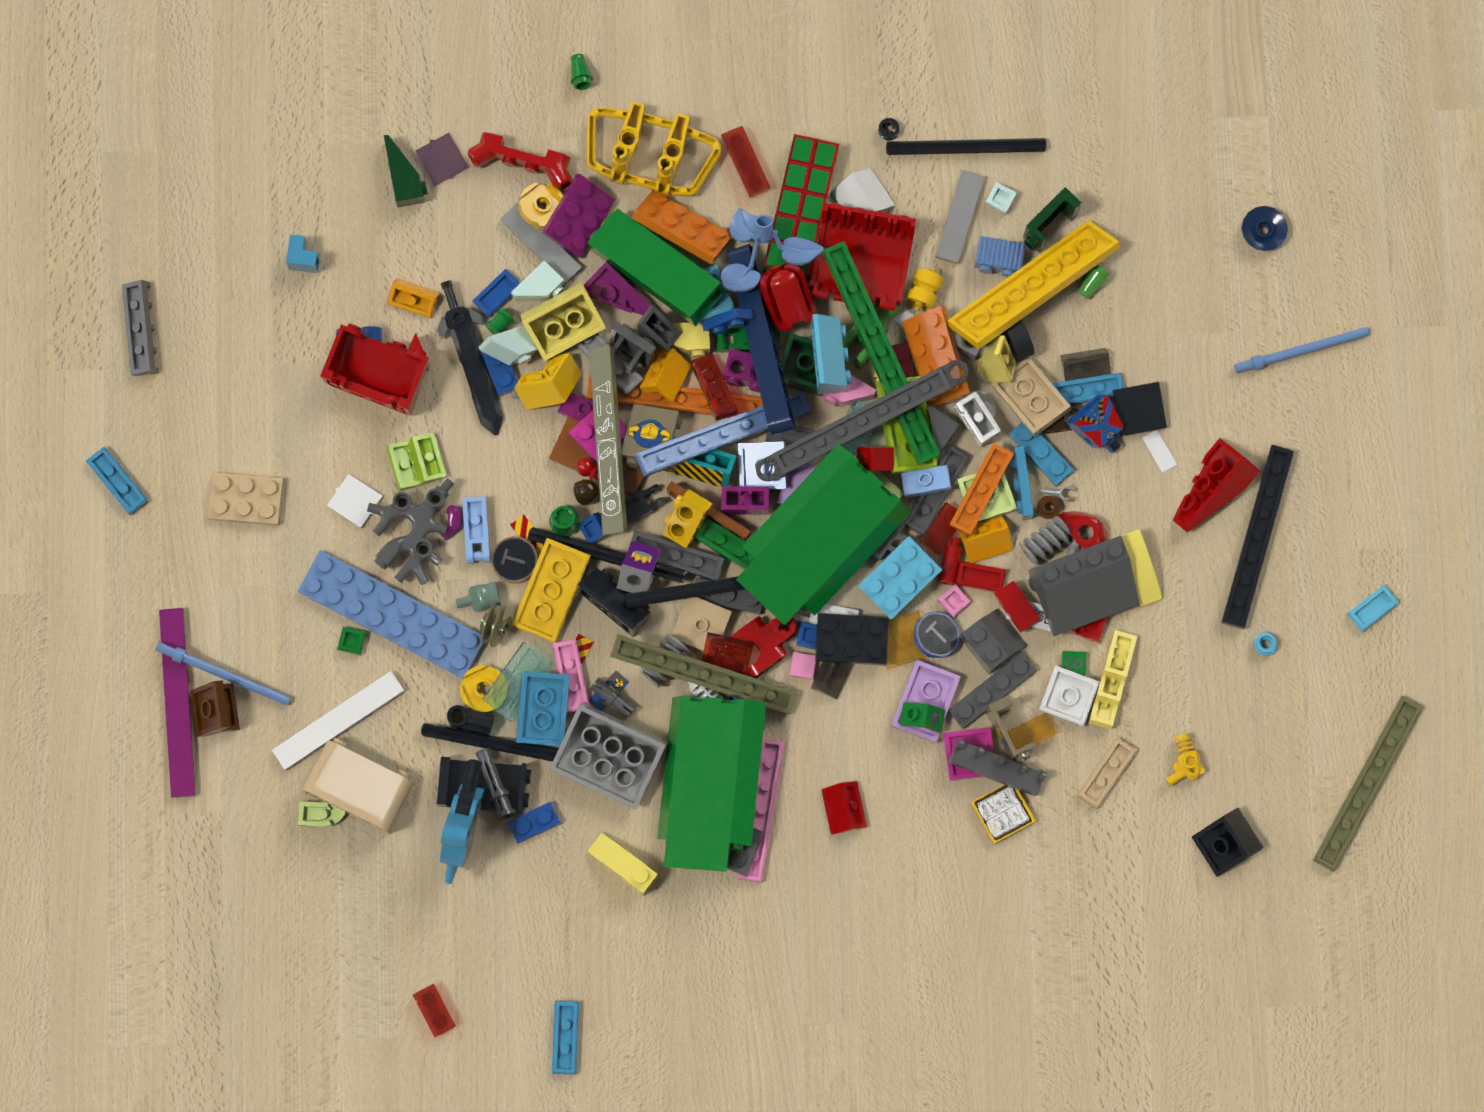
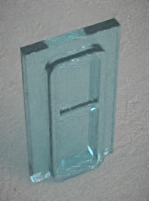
M522 642L482 700L509 722H512L518 714L521 671L547 673L552 664L535 649Z

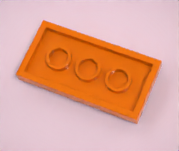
M655 190L649 193L632 216L633 220L711 265L732 238L731 234L725 231V229L718 227L703 216L666 197L663 193L655 192Z
M937 306L902 321L917 376L922 377L951 361L960 360L952 329L948 325L949 318L945 306ZM956 365L950 369V375L955 379L961 378L964 374L963 368ZM965 380L963 383L926 401L927 407L933 406L937 408L969 395L970 391L967 381Z

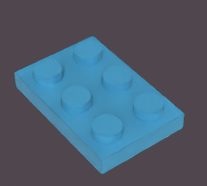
M521 671L515 742L561 745L565 735L570 675Z

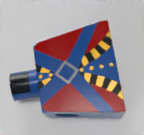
M1097 394L1066 421V424L1092 448H1101L1105 445L1108 451L1113 453L1121 447V443L1115 435L1123 429V424L1108 395Z

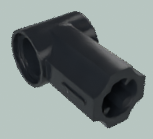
M461 705L452 706L448 710L447 721L451 727L490 736L495 715L467 709ZM455 711L462 712L465 716L464 720L460 723L453 722L451 720L452 713Z

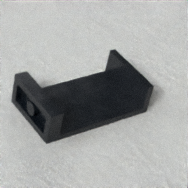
M441 757L437 794L438 807L451 808L454 795L457 794L460 785L463 784L468 761ZM495 763L503 788L509 791L510 795L508 798L512 809H515L516 813H524V807H529L530 794L525 793L526 784L531 783L532 770L527 769V763H522V765ZM481 769L477 787L483 788L485 791L484 797L481 799L482 806L480 810L495 811L493 802L489 801V794L491 793Z

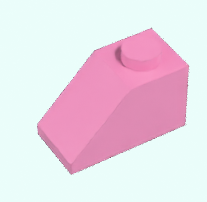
M850 375L851 384L847 385L846 392L822 394V396L825 397L824 401L828 404L844 407L874 399L877 390Z

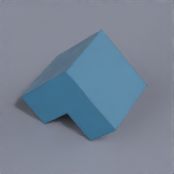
M290 234L286 264L289 270L318 273L320 258L317 252L306 251L308 243L305 236Z

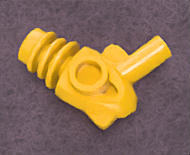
M1189 733L1175 736V744H1179L1176 748H1181L1176 753L1182 754L1177 756L1178 762L1173 764L1175 772L1165 778L1169 786H1172L1184 777L1195 781L1199 778V775L1205 772L1200 763L1198 751H1191L1196 747L1190 746L1193 742H1188L1192 739Z

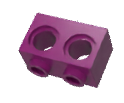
M730 348L723 372V380H726V383L731 386L739 387L741 384L748 386L749 390L760 393L757 379L753 376L755 370L751 353ZM739 364L744 370L739 374H735L731 371V367Z

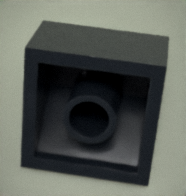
M1239 808L1227 813L1192 836V839L1216 877L1264 848Z

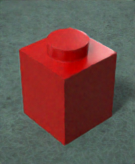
M881 445L857 446L856 458L866 470L871 472L894 470V447Z

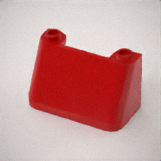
M348 323L345 326L341 324L320 375L324 383L411 416L430 360L426 356L427 353L417 348L406 352L365 336L360 332L361 328Z

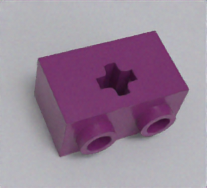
M722 486L721 513L724 515H768L769 487Z

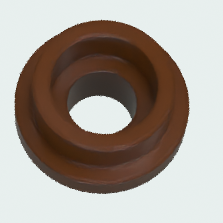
M1044 496L1037 504L1038 514L1044 519H1053L1059 514L1061 509L1060 502L1053 496ZM1045 504H1052L1053 510L1047 511Z

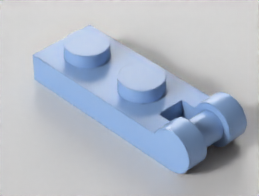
M486 496L462 498L466 563L471 564L474 561L483 560V563L490 562ZM473 545H482V551L473 552Z

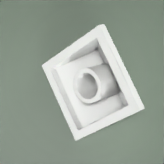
M871 168L851 173L831 191L838 204L842 206L860 207L864 210L887 212L895 207V204Z

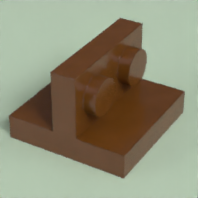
M223 680L213 681L190 690L197 737L240 730L233 683L223 684Z

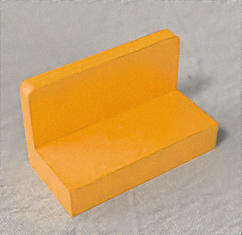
M674 348L668 351L658 350L640 389L645 393L659 392L668 402H673L691 365Z
M1002 515L977 523L971 537L958 531L969 563L1013 550L1009 528Z

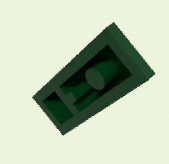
M384 135L397 208L425 203L424 195H428L426 182H421L418 172L390 136Z

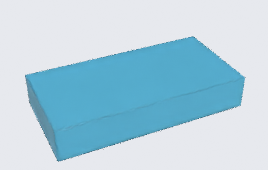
M1383 585L1349 611L1347 615L1357 628L1363 632L1399 602L1388 588Z

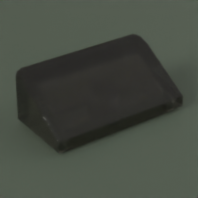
M1106 348L1060 355L1065 381L1111 374L1109 353Z
M822 662L811 688L829 697L838 699L853 664Z

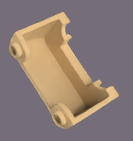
M334 738L333 742L328 740L301 789L302 792L311 797H319V800L353 815L369 825L373 824L377 830L388 834L413 785V782L410 780L411 775L401 770L395 773L347 749V744L339 739Z

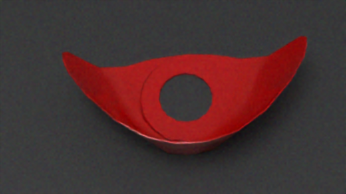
M1080 511L1058 514V517L1068 527L1073 539L1083 549L1108 540V532L1105 525L1093 514ZM1083 525H1088L1093 529V536L1088 540H1084L1079 536V528Z

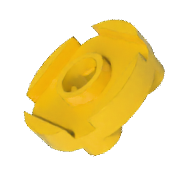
M531 184L522 192L518 210L528 224L538 230H543L562 199L563 194L559 189L554 188L550 184ZM537 202L541 204L545 202L547 204L546 209L538 208Z
M486 665L475 666L466 672L461 681L460 694L462 700L472 710L484 713L493 712L500 708L507 698L508 686L506 679L499 670ZM481 683H484L485 686L490 685L491 689L488 690L487 695L477 692L480 689L479 685Z

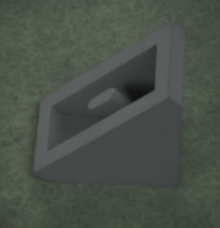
M650 305L637 323L639 333L667 351L681 333L653 305Z
M929 406L927 410L932 437L941 454L957 432L959 424L935 407Z

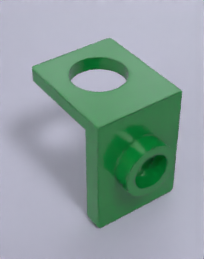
M903 702L899 725L926 728L941 733L945 710L931 704ZM936 712L938 715V722L934 726L932 723V716Z

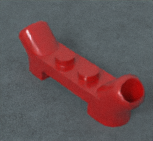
M483 132L479 144L469 148L467 153L472 164L477 168L497 159L506 166L515 167V165H518L531 173H537L538 171L546 173L554 188L559 190L567 188L573 179L567 169L571 159L569 156L548 149L546 157H541L504 146L503 136Z

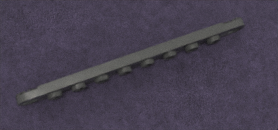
M961 360L951 361L780 449L757 463V476L762 481L771 482L830 452L837 444L843 445L950 390L967 379L969 373L967 365ZM957 365L963 368L964 374L961 378L955 379L950 375V369L953 366ZM765 463H770L774 466V473L769 477L761 473V467Z

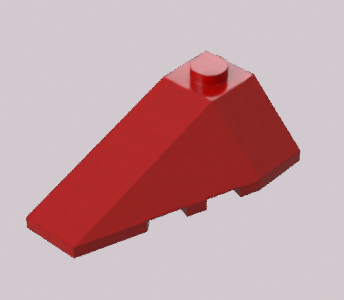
M1221 438L1216 441L1201 462L1203 467L1199 475L1194 476L1192 480L1194 485L1190 493L1184 496L1173 518V521L1187 533L1244 491L1261 471Z

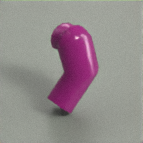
M450 505L446 509L448 529L445 535L439 533L444 540L450 538L462 526V511L455 505Z

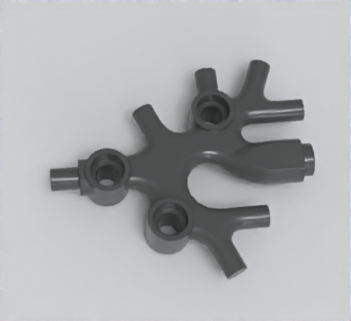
M448 478L441 486L437 485L434 489L429 490L426 494V501L420 505H415L410 495L406 492L396 493L393 497V503L389 506L368 504L367 512L381 517V521L372 530L379 537L396 518L404 517L412 523V530L408 535L394 538L386 543L377 553V558L374 560L377 565L385 570L387 567L390 568L403 552H408L410 559L394 577L400 583L410 573L416 575L421 585L428 583L429 579L423 570L422 562L429 560L438 566L443 560L434 553L432 544L426 540V536L430 532H438L444 535L447 532L448 526L436 522L434 514L436 510H441L445 506L446 498L449 496L447 492L454 485ZM434 498H440V502L436 504L433 503L432 500ZM401 501L407 502L404 507L399 506V503ZM422 548H427L428 552L426 554H421L420 550Z

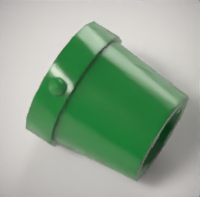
M569 505L557 507L550 515L549 525L556 534L569 537L579 528L580 519L578 513L573 508H570Z

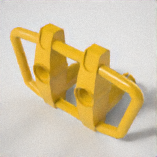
M634 101L631 102L628 111L598 107L589 113L587 117V165L598 174L610 178V182L624 185L625 182L663 193L666 197L669 194L674 196H693L700 190L722 152L721 144L715 137L689 127L690 116L677 113L674 121L646 114L645 104ZM600 116L625 120L622 130L618 135V144L612 149V169L596 162V119ZM643 122L670 129L667 141L663 146V155L658 160L657 181L628 174L635 153L639 148V138ZM687 136L710 145L713 150L691 187L673 186L680 163L683 160ZM627 137L635 140L631 145H626L622 141ZM671 149H676L679 151V155L670 157L667 152Z

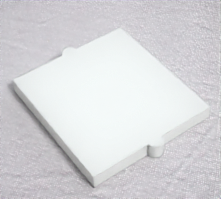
M348 474L340 487L335 489L336 493L327 504V507L362 528L369 516L374 514L367 512L368 504L378 505L383 496Z

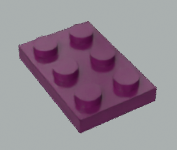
M576 174L541 233L575 257L581 258L588 247L587 242L590 240L591 235L598 230L616 199L581 174Z

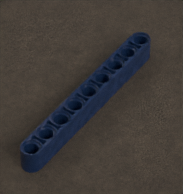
M746 244L727 251L729 264H743L748 267L753 251L752 246ZM755 258L752 270L759 272ZM758 284L749 291L736 292L740 308L752 311L753 319L744 322V327L767 424L771 434L776 435L795 429L796 424L771 320Z

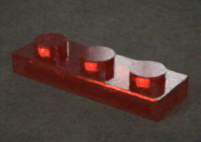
M743 126L721 134V138L748 197L751 198L770 190V185Z
M713 354L691 360V368L715 421L738 415V408Z

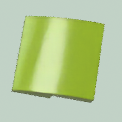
M434 432L414 436L410 440L386 446L398 491L414 488L447 477Z

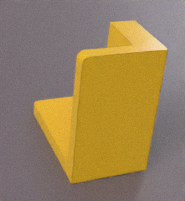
M570 353L556 355L549 358L541 371L523 374L514 389L527 410L566 402L582 374Z

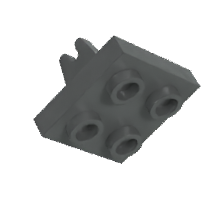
M617 321L612 328L610 345L614 347V357L620 351L632 359L626 368V373L629 375L638 364L648 370L654 360L656 350L654 343L647 337L641 338L635 334L634 329L629 325H622Z

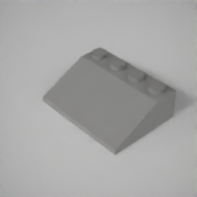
M581 702L550 770L633 809H637L667 741Z

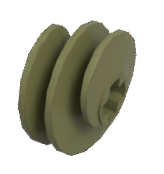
M496 602L491 605L488 613H485L480 624V631H482L481 642L484 644L490 642L491 647H496L501 642L512 620L511 616L503 620L505 606L500 608L496 617L494 616L497 607Z

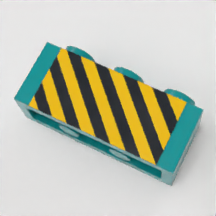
M714 450L672 466L669 472L717 487L729 486L735 471L737 455Z

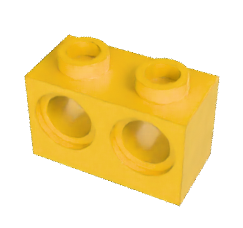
M690 489L683 496L679 494L672 505L675 508L674 512H670L663 523L666 525V528L662 534L687 548L701 528L712 503Z

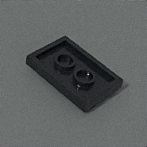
M818 613L815 661L886 666L889 618Z

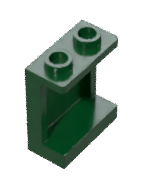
M1066 187L1026 225L1023 238L1025 239L1024 243L1029 249L1036 250L1039 253L1043 250L1046 237L1041 232L1061 212L1071 221L1078 215L1082 202Z

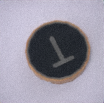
M511 536L501 540L496 544L491 554L493 571L499 579L513 584L529 579L538 561L534 546L522 537Z

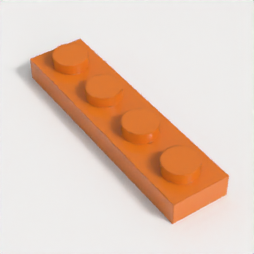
M995 443L992 444L957 509L950 527L971 537L1014 456L1013 452Z

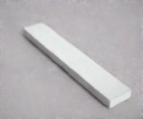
M390 671L274 748L272 752L286 771L325 745L328 740L331 741L405 691Z

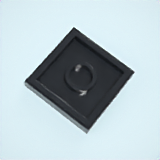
M1158 381L1112 390L1115 410L1123 424V429L1119 432L1120 436L1167 428Z

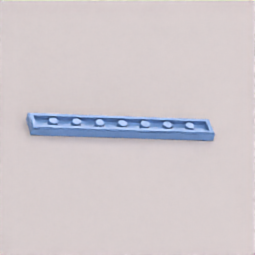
M803 390L789 395L794 419L811 414L812 409ZM763 406L757 407L636 453L635 458L644 477L769 430Z

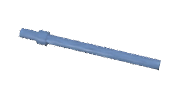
M1367 327L1269 355L1253 356L1251 360L1234 364V370L1236 373L1250 369L1259 370L1264 368V365L1369 336V330Z
M161 642L157 644L155 650L172 657L173 661L180 664L184 662L286 706L290 701L291 697L187 654L184 649L179 647L175 649Z

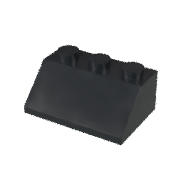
M596 567L577 584L579 593L630 636L634 637L651 617L650 606L643 605L627 608L624 597L631 592L617 589V584L612 581L614 579L613 575L605 569L600 571Z

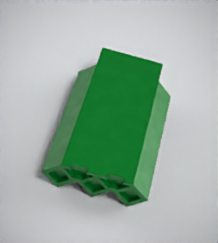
M840 444L834 447L742 546L748 554L745 558L750 564L736 580L784 625L799 609L804 613L808 610L815 616L911 513L895 494H892L884 487L883 483L871 471L866 470L858 462L859 460Z
M691 696L672 697L657 839L665 840L666 844L664 867L727 872L729 849L742 850L743 846H752L766 703L745 699L725 700L712 697H704V699L692 698Z

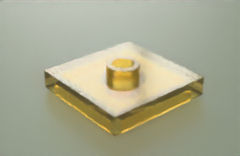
M919 610L889 619L887 670L915 662L916 660L929 658L919 651L914 642V626L918 619L921 618Z

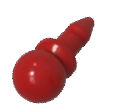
M589 458L580 459L576 464L577 473L584 477L588 476L590 480L595 477L599 481L598 465L594 466L593 461Z

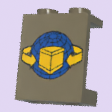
M634 404L621 449L623 463L630 468H639L640 466L635 458L636 453L672 440L675 429H681L683 422L679 411Z
M1008 695L989 704L985 713L1008 758L1020 763L1030 758L1035 744L1032 742L1016 750L999 715L1011 710L1014 704L1011 696Z

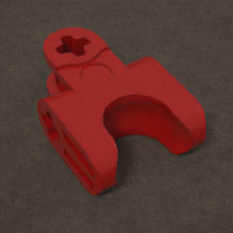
M758 616L727 638L724 645L730 650L737 649L743 644H753L756 646L760 655L758 660L750 666L748 676L758 678L788 655L782 645L795 635L796 621L793 617L786 623L790 624L789 631L786 632L785 630H779L781 622L776 617L766 624Z

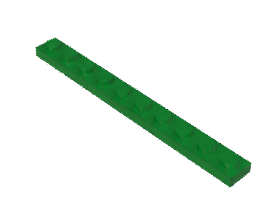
M843 241L822 251L823 257L883 390L887 395L908 384V381L845 242ZM919 406L896 417L917 465L941 455Z

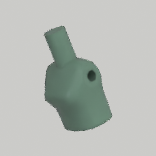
M496 582L471 586L469 588V596L456 599L457 608L471 605L475 612L489 609L494 602L497 603V606H501Z

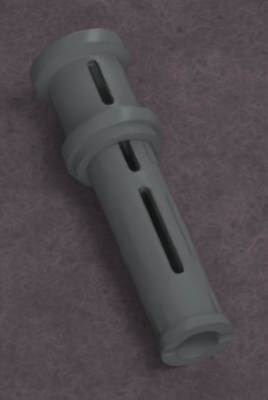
M490 748L477 751L475 754L478 760L482 762L481 769L491 793L489 794V801L493 802L497 813L495 816L496 820L501 821L514 816L516 811L512 809L508 798L510 795L509 791L503 788Z

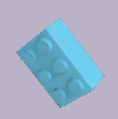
M908 536L858 586L892 619L942 571V568Z

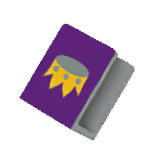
M632 541L622 563L617 589L631 593L648 591L654 579L652 572L661 550Z

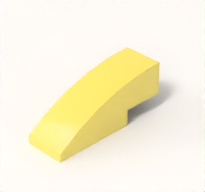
M1140 529L1121 535L1130 557L1140 602L1139 606L1142 607L1162 600L1156 574Z

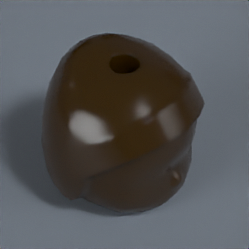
M583 479L574 483L573 492L578 503L585 506L596 501L598 489L593 481Z

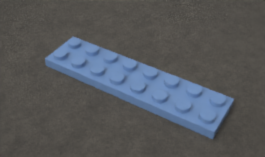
M321 550L298 589V593L462 679L466 672L471 669L484 645L481 642V634Z

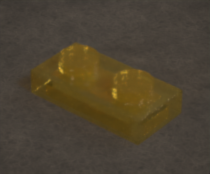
M1046 712L1007 731L1016 750L1032 742L1036 745L1056 735Z

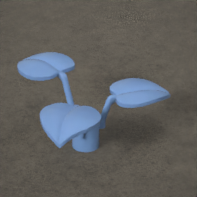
M739 208L732 218L730 234L738 242L746 243L752 239L755 241L751 260L748 267L743 264H730L726 266L721 272V282L723 287L735 292H745L755 288L760 282V273L752 270L759 242L768 243L772 237H774L778 248L783 250V260L793 265L810 263L822 253L824 248L815 242L798 237L787 238L782 245L778 237V231L773 230L772 217L768 215L754 216Z

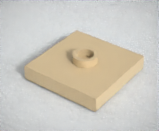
M699 597L687 598L671 636L680 642L715 655L733 611Z

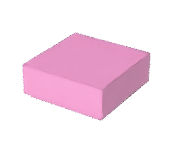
M956 584L937 600L952 618L971 603Z
M793 652L789 676L813 680L816 662L815 655Z

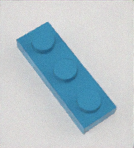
M1022 422L1009 433L1008 436L1018 447L1024 446L1026 456L1055 487L1073 472L1074 469L1040 433L1034 437Z
M1024 446L1014 448V456L1010 461V465L1016 471V477H1013L1014 491L1019 493V500H1016L1017 514L1022 515V520H1029L1033 517V508Z

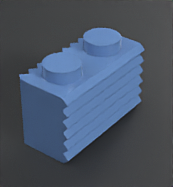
M980 236L974 268H979L981 273L992 274L993 271L1002 272L1001 275L1004 277H1009L1022 268L1026 244Z

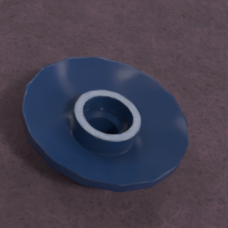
M1260 206L1247 213L1243 219L1241 230L1243 238L1248 245L1256 250L1269 251L1274 250L1283 243L1287 236L1288 226L1281 212L1273 207ZM1264 227L1267 229V233L1262 234L1259 229Z

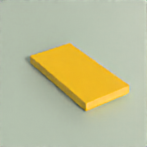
M546 538L511 626L556 643L577 592V584L582 580L591 555Z

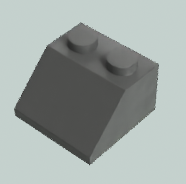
M998 609L979 619L960 635V639L988 675L1026 647Z

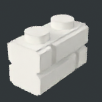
M976 392L956 403L954 410L971 436L975 437L974 440L978 447H981L1000 434V428Z

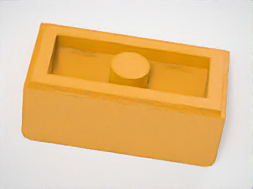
M396 278L392 282L387 304L431 318L440 292Z

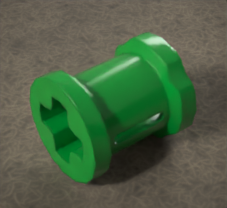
M500 307L497 315L491 321H486L484 325L495 335L502 333L509 324H514L515 320Z

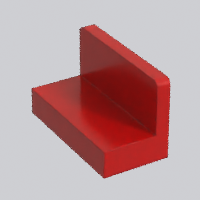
M857 781L841 782L821 790L831 835L867 828Z

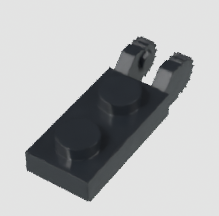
M658 484L642 492L638 491L625 499L627 526L650 514L652 510L667 502L665 497H660L650 504L645 500L646 497L658 492L660 489Z

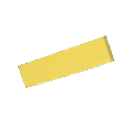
M1114 630L1091 711L1090 724L1112 729L1137 636Z

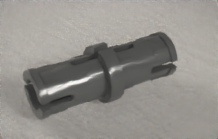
M598 677L595 683L602 689L600 690L593 684L590 690L604 699L607 706H613L625 718H628L631 713L624 706L632 712L636 706L620 695V691L617 689L613 690Z

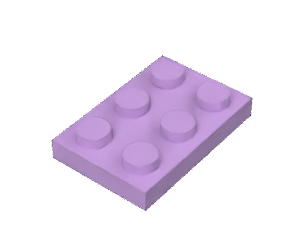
M916 660L891 727L936 743L939 736L937 732L926 728L899 725L903 702L931 704L944 709L945 720L961 676ZM936 712L932 716V723L934 726L938 722V715Z

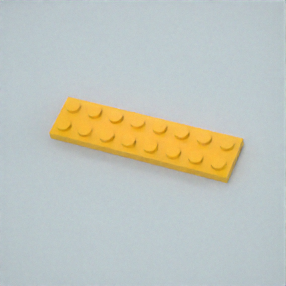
M1088 220L948 320V325L977 349H980L1120 249V243Z

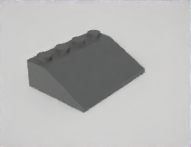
M1122 536L1028 570L1053 637L1140 605L1130 557Z

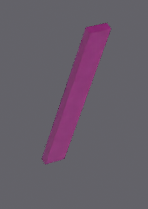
M184 609L159 610L161 643L175 649L179 647L186 650ZM162 653L171 798L196 796L188 668L186 663L182 662L180 664L173 661L172 657Z

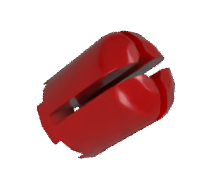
M777 265L761 276L759 288L771 322L776 330L793 329L791 324L798 323L804 319L808 323L812 320L813 314H817L804 272L798 265Z

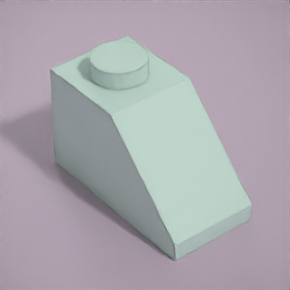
M543 261L511 292L512 299L515 301H547L564 291V279L550 265Z
M525 325L489 336L479 346L480 351L507 365L515 363L523 365L532 359L531 355L538 350Z

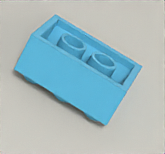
M813 314L811 333L818 394L846 392L847 385L851 384L850 371H845V362H848L847 347L843 348L842 339H846L845 325L840 324V318Z

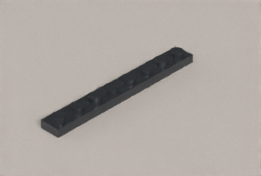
M1276 445L1270 446L1221 620L1222 624L1242 630L1245 629L1294 454L1293 450Z

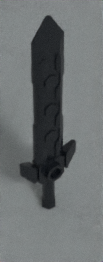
M452 281L442 282L441 287L444 290L450 310L446 312L445 317L442 316L437 329L439 337L442 339L449 329L451 330L450 333L470 387L480 424L492 434L498 435L503 415L495 391L492 388L473 325L471 324L472 322L484 325L482 315L471 308L459 307L452 287Z

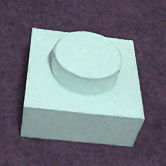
M996 182L985 204L1006 214L1017 193Z

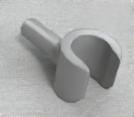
M1064 486L1057 490L1042 488L1041 493L1060 496L1063 500L1073 502L1075 499L1068 498L1067 493L1076 490Z

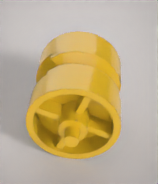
M931 267L930 270L916 269L913 277V284L915 286L908 290L905 300L915 306V311L917 312L920 309L930 310L935 307L937 302L935 293L942 289L945 281L941 275L934 272L935 268Z

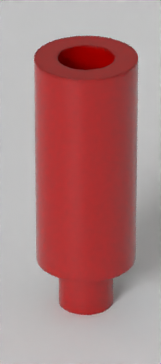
M952 537L950 545L945 546L941 564L942 571L939 572L937 581L941 584L954 586L962 548L959 547L961 540L959 538Z

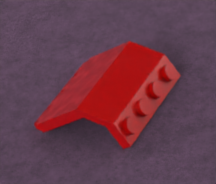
M824 202L818 244L826 249L844 241L873 306H875V302H880L879 309L895 311L896 305L901 306L917 219L905 215L897 216L883 211L875 212L864 210L860 207L852 208L838 203L830 204ZM821 253L815 258L809 284V289L813 290L812 297L828 299L830 293L834 294V301L844 302Z

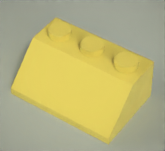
M582 282L520 315L523 324L544 361L606 328Z

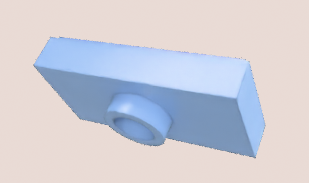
M947 465L901 474L905 498L952 489Z

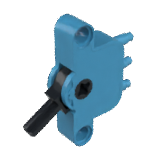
M475 759L468 760L463 784L460 785L457 794L454 795L442 832L440 863L447 864L445 882L447 884L453 883L457 868H464L473 844L478 814L482 806L481 799L484 797L485 789L477 787L482 762Z

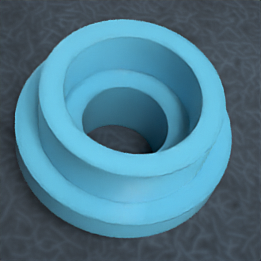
M1268 632L1260 633L1254 640V648L1262 656L1272 655L1278 647L1276 637ZM1264 640L1268 641L1270 644L1269 648H1263L1261 642Z

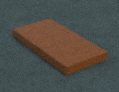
M568 416L549 460L575 471L577 462L582 458H589L593 461L594 466L598 465L569 435V432L580 421ZM622 461L624 492L633 495L638 491L644 475L640 467L630 468Z

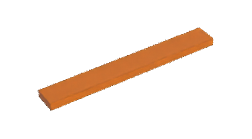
M589 376L586 399L593 401L591 376ZM641 384L628 396L617 387L618 404L633 406L638 404L731 418L763 406L761 397L680 387L674 401L668 402L659 392H643L640 389Z

